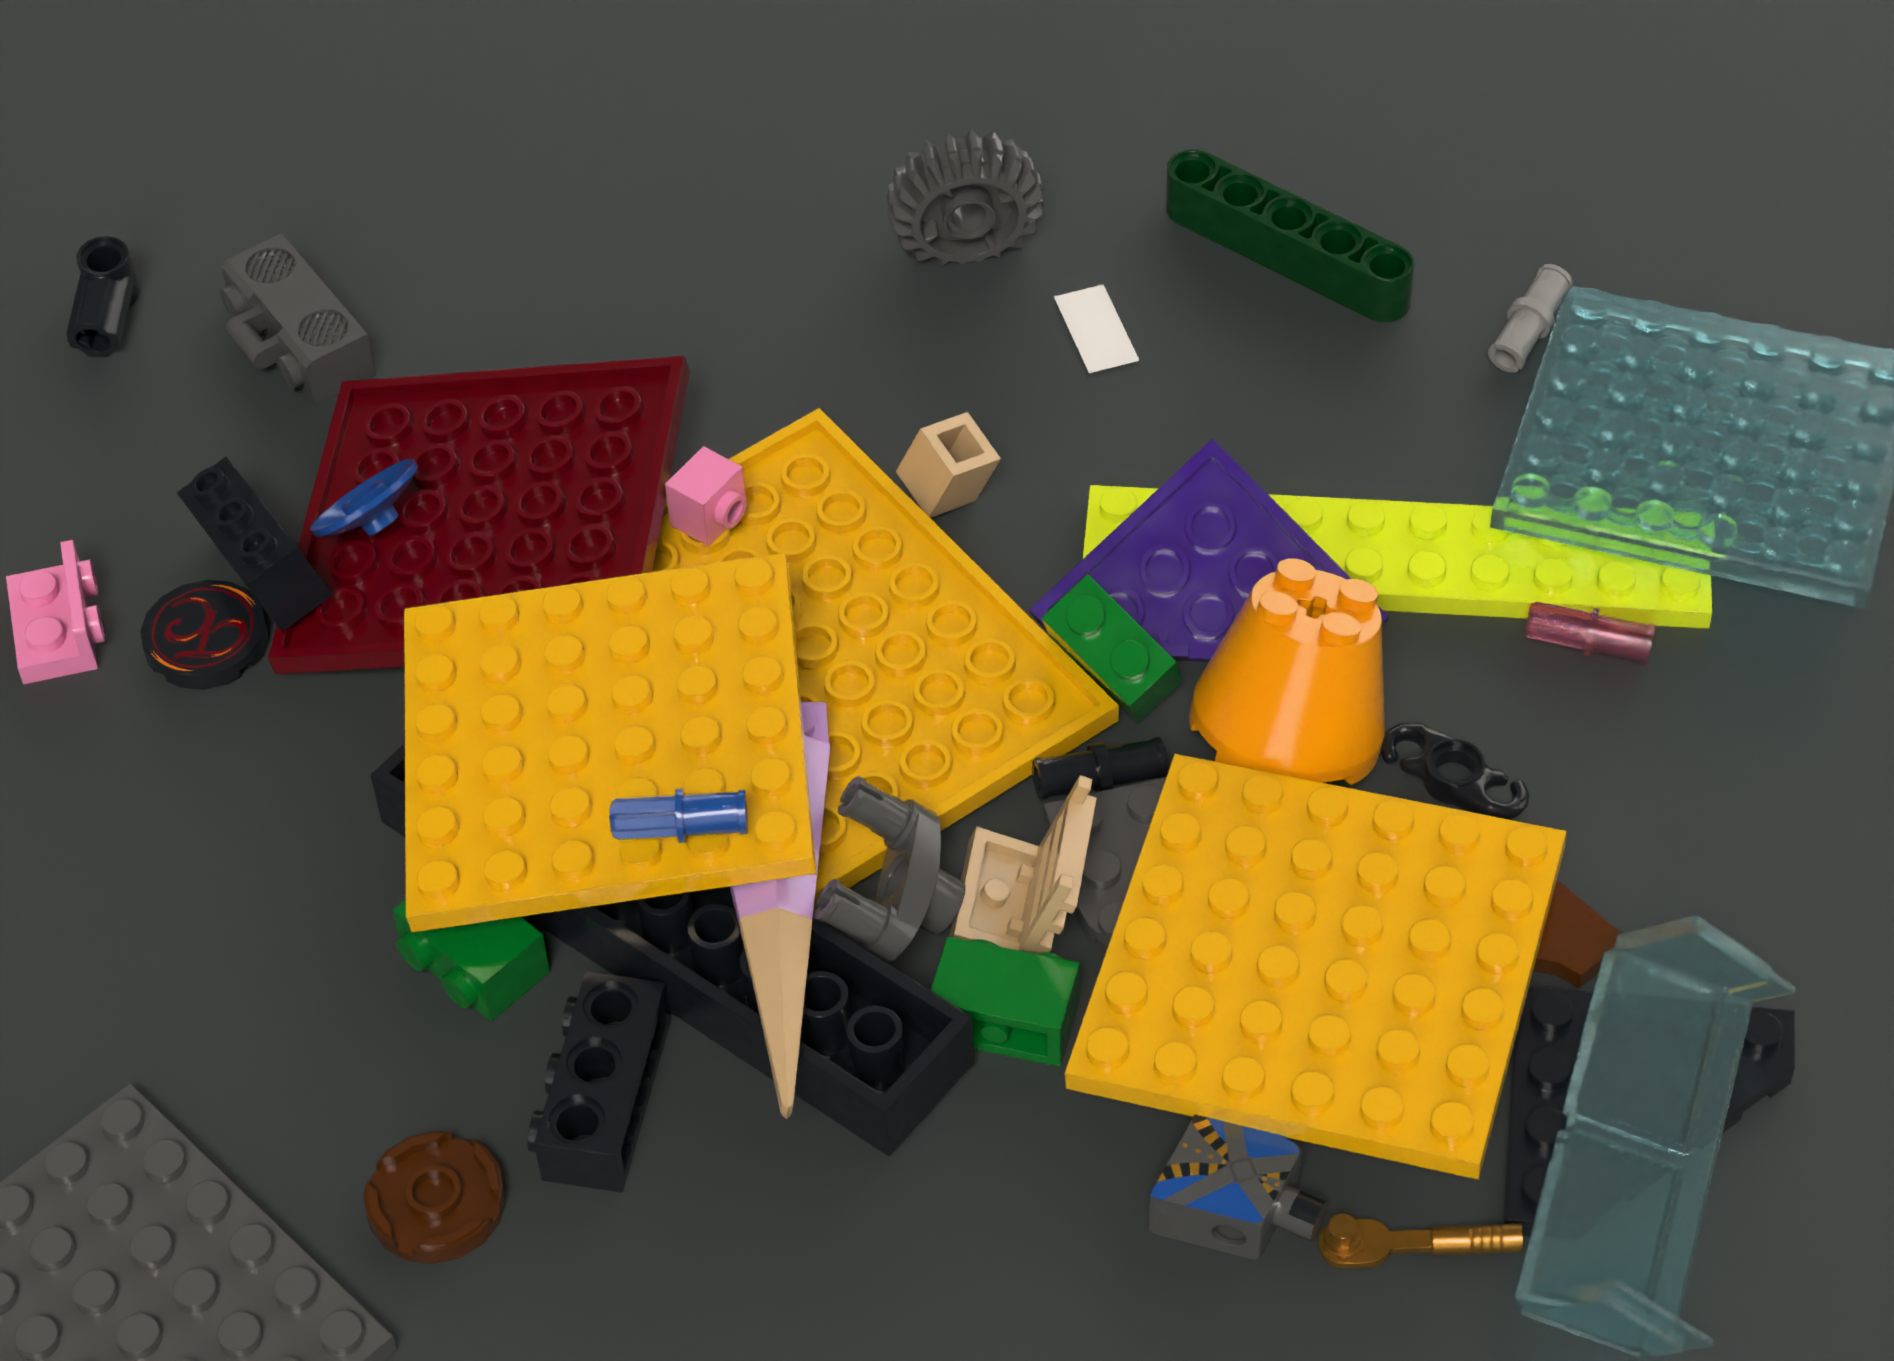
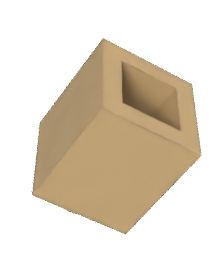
M965 412L920 428L896 473L921 509L932 518L975 502L1001 458L970 414Z

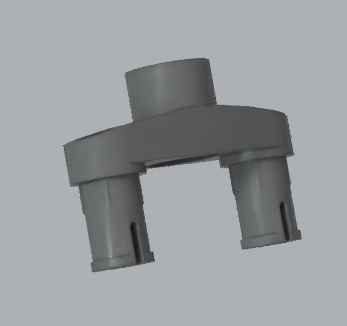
M857 776L851 780L843 791L840 798L842 804L838 807V814L856 821L884 838L887 850L875 901L863 897L843 886L840 881L833 879L824 887L817 899L816 906L818 908L814 910V918L848 934L849 937L859 941L862 948L884 962L890 963L906 949L920 927L931 933L939 934L951 924L962 905L965 895V884L962 880L940 869L941 833L937 814L914 800L908 799L904 802L893 795H889L866 782V779Z

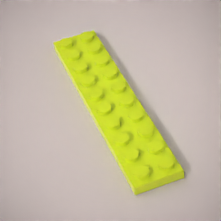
M1090 485L1083 559L1158 488ZM1268 494L1351 579L1364 580L1376 588L1378 591L1376 604L1383 611L1706 629L1710 627L1712 589L1709 517Z

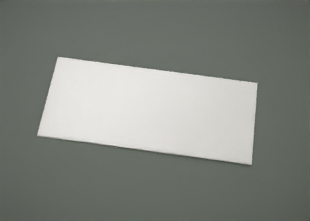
M1104 285L1054 296L1089 373L1140 361Z

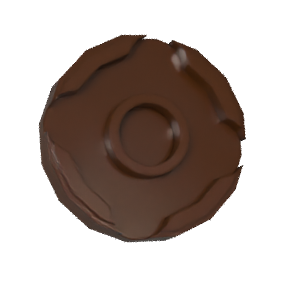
M433 1131L410 1136L386 1150L376 1163L377 1170L371 1176L370 1183L367 1179L363 1193L370 1229L386 1250L406 1261L436 1264L462 1258L486 1242L500 1224L506 1197L499 1164L484 1145L471 1138V1143L464 1139H455L454 1133Z

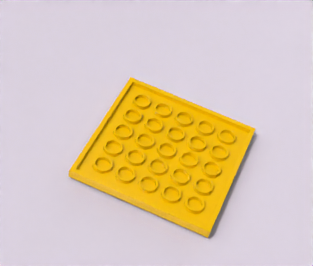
M785 553L404 609L406 918L411 932L817 874L790 577ZM676 788H683L684 795L745 790L748 834L693 835L686 837V843H679L677 836L616 839L613 837L610 828L609 809L611 801L617 798L675 795Z
M1174 754L1065 1070L1066 1089L1191 1117L1196 1114L1282 1135L1291 1139L1479 1180L1563 858L1567 831Z

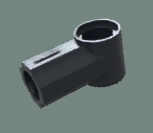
M106 235L88 240L80 247L77 253L80 278L66 335L70 347L83 351L88 357H108L112 350L120 348L128 309L137 301L140 295V286L127 245L117 237Z

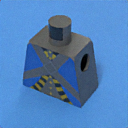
M1195 1114L1149 1195V1231L1161 1236L1254 1260L1262 1257L1277 1227L1314 1241L1326 1218L1329 1202L1298 1189L1301 1180L1302 1150L1296 1143L1282 1135Z

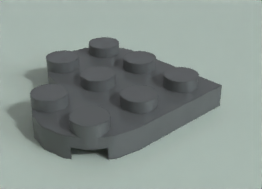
M1166 777L1088 794L1097 799L1077 907L1074 913L1087 939L1094 945H1096L1097 940L1106 947L1110 943ZM1066 799L1044 803V821L1047 830L1050 828Z

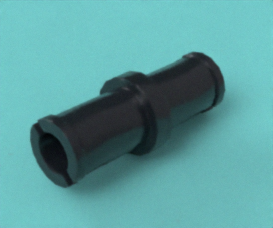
M1160 737L1112 747H1106L1103 742L1088 744L1087 751L1044 759L1035 758L1032 761L1034 787L1040 800L1047 799L1050 796L1070 793L1079 775L1092 779L1091 789L1099 792L1113 789V785L1157 777L1160 779L1167 777L1168 774L1167 754Z

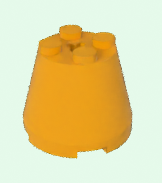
M1300 559L1280 561L1275 572L1264 576L1255 584L1198 679L1190 706L1189 724L1191 731H1199L1203 738L1217 751L1215 762L1321 783L1343 779L1350 785L1361 781L1372 771L1377 763L1385 734L1382 619L1380 609L1376 604L1378 591L1373 585L1364 580H1347L1328 572L1315 570L1310 563Z

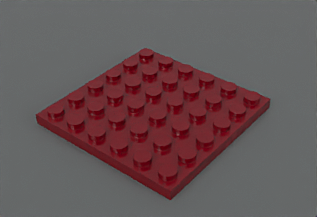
M670 356L342 381L298 543L299 550L333 595L282 632L276 625L268 655V660L275 673L289 674L405 667V608L652 572L666 501L665 483L670 479L690 376V370L685 357ZM413 459L416 462L418 468L410 484L393 504L399 516L388 526L370 536L367 535L362 526L333 536H314L310 528L316 519L351 490L400 461Z

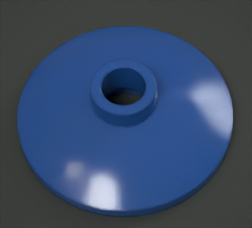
M406 459L372 476L329 507L316 519L310 530L315 537L333 536L361 526L368 536L379 532L399 516L393 504L410 484L418 465L413 459Z

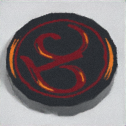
M203 580L184 584L161 596L146 613L140 631L147 663L154 672L156 669L157 672L165 675L167 682L175 686L193 689H207L226 685L241 677V669L248 666L251 661L254 667L261 659L269 639L262 605L249 590L232 582Z

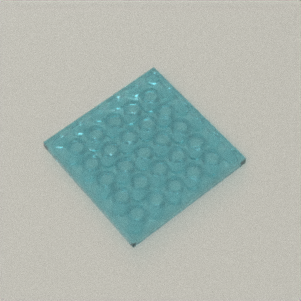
M1572 286L1566 295L1563 296L1492 509L1490 528L1866 609L1894 486V349L1843 341L1833 336H1818L1793 331L1774 324H1759L1724 317L1714 312H1699L1669 306L1655 300H1640L1605 293L1595 288Z

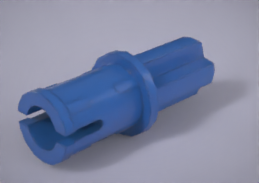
M676 788L675 795L617 798L611 801L609 809L611 832L616 839L677 836L679 843H686V837L693 835L748 834L746 791L738 790V792L684 795L683 788Z

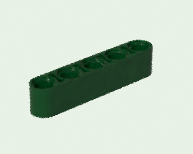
M1187 149L1177 152L1169 159L1167 163L1166 212L1175 223L1371 320L1392 322L1401 319L1408 313L1411 306L1414 258L1404 247L1208 152L1198 149Z

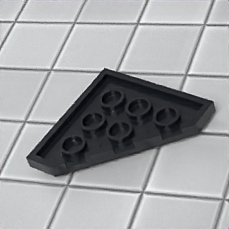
M1529 986L1513 1048L1504 1224L1521 1223L1523 1236L1576 1241L1594 1228L1597 1218L1623 1199L1627 1203L1668 1174L1670 1165L1695 1147L1699 1150L1739 1122L1745 1110L1766 1095L1771 1098L1791 1084L1795 1069V1011Z

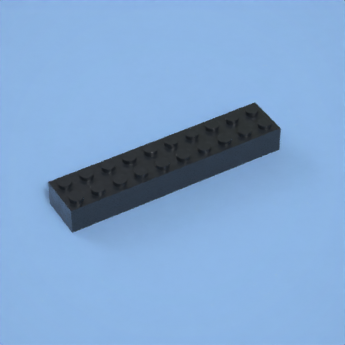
M404 743L370 775L382 823L405 837ZM730 886L525 916L613 975L665 982L670 1013L773 1080L760 1014ZM813 917L795 1095L889 1157L974 1064L972 1017Z

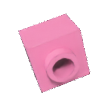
M705 446L665 483L670 525L707 546H710L726 529L736 526L747 509L743 467Z

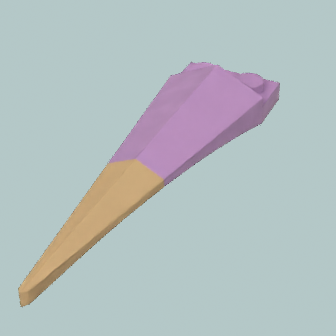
M801 702L817 872L831 744H829L826 702ZM817 874L730 886L760 1014L781 1115L786 1120L792 1114Z

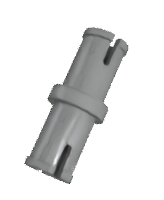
M1554 264L1543 265L1542 268L1538 269L1536 277L1525 295L1516 298L1507 311L1508 322L1495 343L1488 349L1489 359L1496 367L1506 372H1518L1525 365V360L1538 339L1545 338L1550 333L1555 323L1553 315L1567 292L1569 293L1573 287V280L1566 270Z

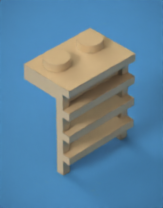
M1079 775L1039 846L976 826L968 842L961 880L965 884V895L962 905L952 921L949 937L969 941L983 939L993 942L999 947L1034 954L1050 952L1054 933L1061 934L1064 929L1067 912L1073 914L1077 907L1097 799L1088 795L1091 790L1092 779Z

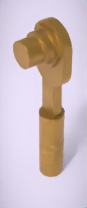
M1340 1213L1333 1216L1329 1224L1321 1231L1319 1251L1325 1262L1340 1269L1376 1267L1383 1264L1390 1254L1433 1253V1255L1523 1252L1522 1224L1435 1226L1430 1230L1389 1231L1384 1224L1377 1220L1354 1219L1349 1214Z

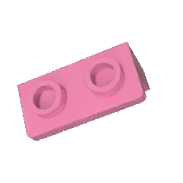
M73 540L60 542L63 565L6 576L17 667L23 685L98 669L95 644L105 642V634L98 606H89L88 597L98 596V586L91 559L79 560Z

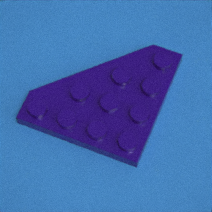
M1212 438L1029 610L1031 615L1046 629L1041 617L1088 574L1175 661L1209 662L1255 584L1264 576L1275 572L1280 561L1300 559L1310 563L1315 570L1328 572L1347 580L1351 578ZM1379 607L1383 626L1388 621L1389 616Z

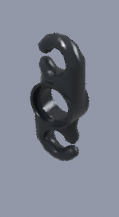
M1419 722L1399 723L1388 729L1384 734L1380 752L1387 763L1392 764L1398 760V752L1396 750L1398 742H1415L1423 749L1421 754L1417 756L1403 758L1400 762V767L1406 773L1417 775L1423 779L1426 791L1437 801L1456 805L1468 812L1508 820L1521 815L1528 806L1529 793L1525 783L1520 780L1513 781L1510 785L1513 795L1510 802H1494L1486 795L1487 790L1492 787L1505 786L1508 782V776L1502 770L1490 768L1486 765L1483 754L1472 743L1461 739H1453ZM1456 762L1466 766L1472 775L1462 781H1449L1441 777L1436 769L1444 763Z

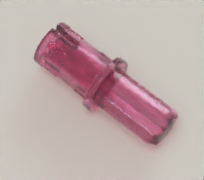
M1534 602L1529 608L1525 635L1530 639L1584 650V657H1589L1590 652H1596L1641 662L1640 664L1647 665L1656 625L1650 623L1647 625L1600 615V608L1593 607L1592 613L1542 602Z

